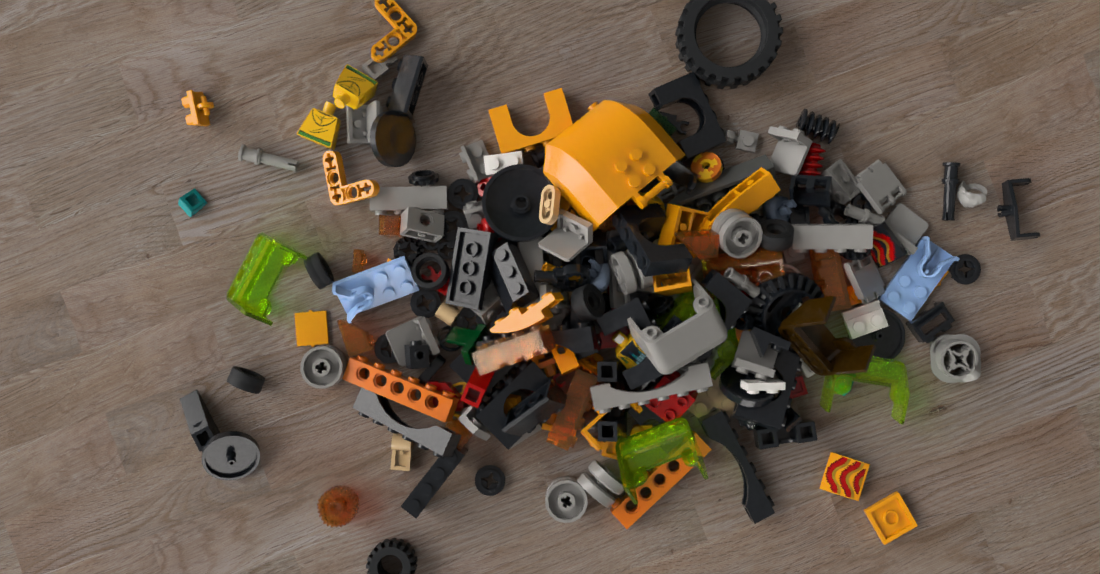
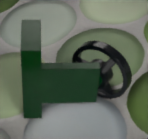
M478 324L475 330L457 326H445L438 332L437 339L440 347L449 352L457 351L461 346H464L461 352L465 364L473 365L479 356L477 342L483 339L482 336L488 335L486 325ZM449 329L445 338L440 340V333L443 330ZM443 343L456 344L458 347L448 348Z

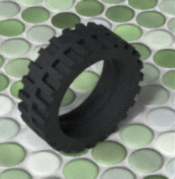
M690 0L683 9L675 36H677L676 49H679L680 52L678 57L680 61L683 60L686 66L684 68L686 71L689 72L691 70L696 77L706 81L704 85L709 87L711 84L717 85V89H723L725 86L735 89L739 85H748L752 80L759 78L778 55L777 51L782 44L780 36L783 34V27L779 26L782 18L781 14L776 15L775 13L777 8L775 2L770 4L768 0ZM718 4H734L746 9L753 15L760 27L761 39L759 47L754 56L744 64L734 67L719 66L708 60L698 47L696 40L698 22L708 9Z

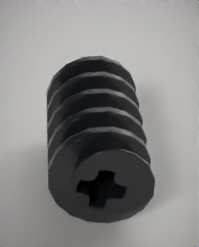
M803 109L796 127L798 126L799 130L802 131L806 129V136L813 132V139L821 135V142L828 138L827 144H830L838 132L840 123L836 126V120H832L829 123L828 117L822 120V115L818 114L815 117L813 111L808 114V110Z

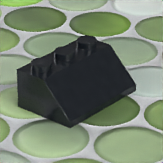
M404 55L403 60H399L397 66L399 73L392 82L393 93L386 102L388 111L395 110L412 120L428 68V64L423 56Z
M605 230L594 231L593 242L569 262L548 252L549 264L556 267L579 264L591 269V263L588 262L590 259L595 260L599 265L608 263Z
M506 242L491 252L488 272L507 315H509L511 309L517 306L522 308L540 297L517 246Z
M550 379L508 410L502 431L520 437L526 432L528 434L531 433L540 422L545 423L551 417V414L560 412L566 406L567 394L553 379Z

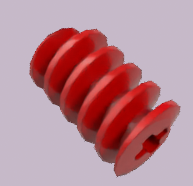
M811 144L801 167L802 171L798 175H821L817 168H822L823 165L819 164L818 161L824 160V157L819 154L826 152V150L821 148V145Z

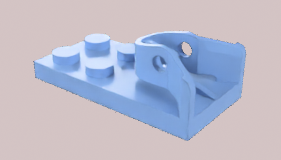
M928 236L921 237L916 244L918 248L916 252L908 255L884 289L885 293L878 298V300L908 321H912L952 263L960 260L959 257L950 255L934 244Z
M405 256L340 279L332 284V293L338 296L347 313L348 323H352V319L360 312L420 291L419 286L412 278L411 268Z

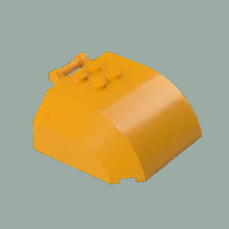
M603 100L545 145L543 173L554 186L560 189L562 196L579 216L593 224L594 232L610 215L631 198L641 209H644L648 202L663 189H668L672 186V180L663 172L676 161H680L685 156V153L645 110L632 104ZM657 178L659 183L645 195L640 196L638 192Z

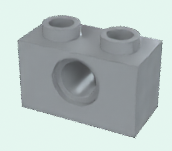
M408 206L401 214L400 235L436 243L444 235V215L438 214L436 211H425L416 206Z

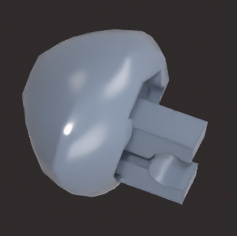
M775 196L763 204L762 213L767 217V220L781 219L789 222L790 214L792 213L790 209L796 207L797 204L793 199L788 200V197Z
M590 259L588 261L591 263V269H589L591 276L590 284L595 285L603 293L610 283L609 264L599 265L595 260Z

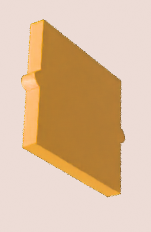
M309 310L308 312L295 313L297 346L311 345V347H315V345L329 344L327 311L313 312Z

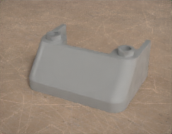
M695 279L692 280L695 299L693 307L697 314L663 333L656 326H649L640 330L631 317L627 319L632 338L661 374L673 373L727 339V328L712 298Z

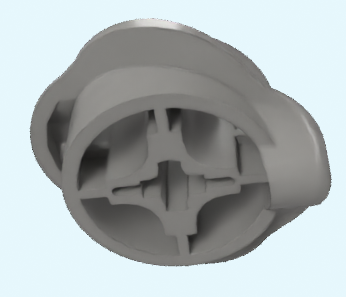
M944 334L936 336L937 338L930 342V366L933 374L939 380L946 383H965L975 381L981 376V351L979 344L974 338L965 334ZM955 344H962L960 347H956L954 350L950 349V347ZM957 367L961 368L957 372L949 373L951 370H955V368Z

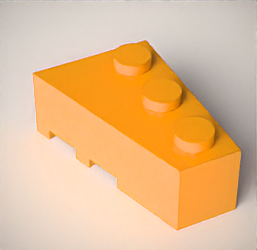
M668 203L665 212L666 219L661 229L658 245L685 244L691 253L694 248L693 242L698 234L702 233L703 225L707 218L710 219L713 213Z

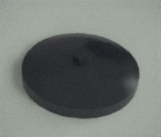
M525 164L511 165L495 173L488 181L482 196V209L486 222L497 235L513 242H530L544 236L554 226V224H544L539 219L542 190L547 185H553L545 176L543 170Z

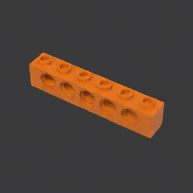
M358 355L357 357L349 358L343 380L445 423L452 421L459 399L454 397V393L443 390V392L438 391L435 385L419 383L420 380L418 378L402 376L403 373L401 371L385 369L386 366L384 364L368 362L369 358ZM366 369H368L370 372L368 378L365 376ZM383 375H384V376L386 377V379H387V382H386L385 385L382 383V377H383ZM400 382L404 386L403 392L398 388ZM417 389L421 392L420 399H417L415 394ZM434 397H436L439 401L437 407L433 404Z
M695 431L687 432L678 446H675L664 459L659 458L653 464L654 468L650 472H644L639 477L640 481L635 486L634 484L629 486L625 491L626 495L621 499L618 497L612 504L611 513L626 529L632 526L712 450ZM690 447L692 448L691 455L683 456V449ZM671 461H678L676 469L671 470L668 468ZM657 474L664 475V480L660 483L654 481ZM643 487L650 488V493L647 496L640 494ZM630 500L636 501V506L633 509L626 507L627 502Z

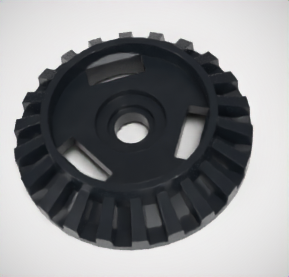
M797 272L778 273L768 277L757 286L760 288V293L755 298L750 297L752 303L747 312L754 318L753 327L784 339L780 334L776 333V329H779L781 322L790 314L784 316L782 315V310L785 307H791L792 312L799 302L803 304L802 298L808 296L809 300L823 298L824 294L820 287L806 275ZM780 296V298L775 302V304H774V305L771 307V309L768 311V308H769V306L771 305V303H772L776 298H778V297Z

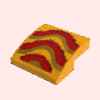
M830 452L819 489L859 501L870 464Z

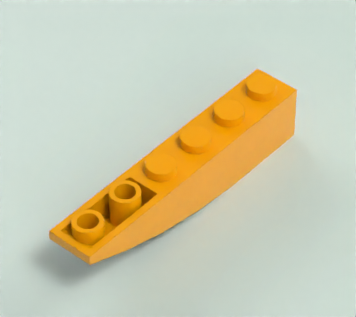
M762 167L729 191L711 208L708 213L713 214L710 219L707 218L702 227V233L698 234L693 242L694 248L690 253L693 258L704 248L713 244L711 227L715 218L721 212L737 208L749 215L758 210L763 203L772 199L780 191L779 186L769 171Z

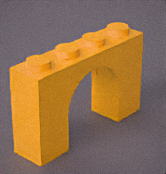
M562 88L543 93L550 121L547 128L536 136L522 135L514 128L507 104L488 110L501 154L523 150L526 153L536 150L535 147L539 145L545 147L546 144L573 124Z

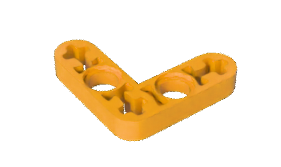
M374 0L376 9L394 28L371 48V58L377 63L385 62L413 40L417 34L416 24L395 0H387L386 5L383 3L380 5V0ZM393 12H398L401 18L393 20L390 15ZM404 25H405L408 29L412 28V33H410V32H406V33H405V27H404ZM395 37L399 40V44L392 46L389 44V39ZM386 45L387 48L383 51V56H376V50L380 52Z
M327 151L324 153L323 165L330 200L334 205H347L378 195L380 186L375 180H362L347 185L341 154L338 151ZM335 173L339 176L337 183L333 179ZM371 186V189L369 191H364L363 188H369ZM354 187L357 189V196L355 198L352 196V189Z

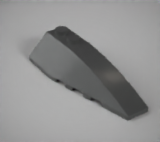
M766 155L759 156L723 170L719 178L713 182L697 183L690 195L686 194L685 190L668 203L709 212L729 191L761 167L769 171L776 181L775 167Z

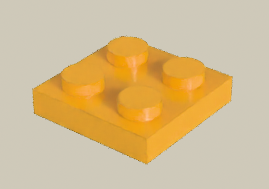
M897 491L863 510L884 545L918 526Z

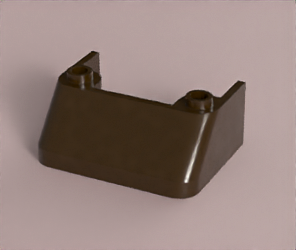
M835 296L807 300L781 322L778 329L779 333L786 341L791 342L790 346L815 374L829 376L867 372L876 346H856L848 337L835 338L824 325L827 323L836 301Z

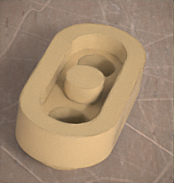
M547 185L541 193L539 219L544 224H554L559 216L561 192L556 186Z

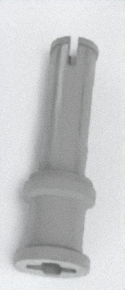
M244 144L241 145L238 153L239 161L246 160L254 162L255 165H261L262 163L297 172L298 168L290 164L299 166V160L264 153V150L261 148L252 149Z

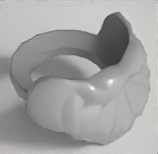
M962 181L956 190L957 199L964 208H974L986 201L987 189L980 184L966 185L965 181ZM970 189H977V190L981 191L982 193H980V194L971 193V192H968V190H970Z

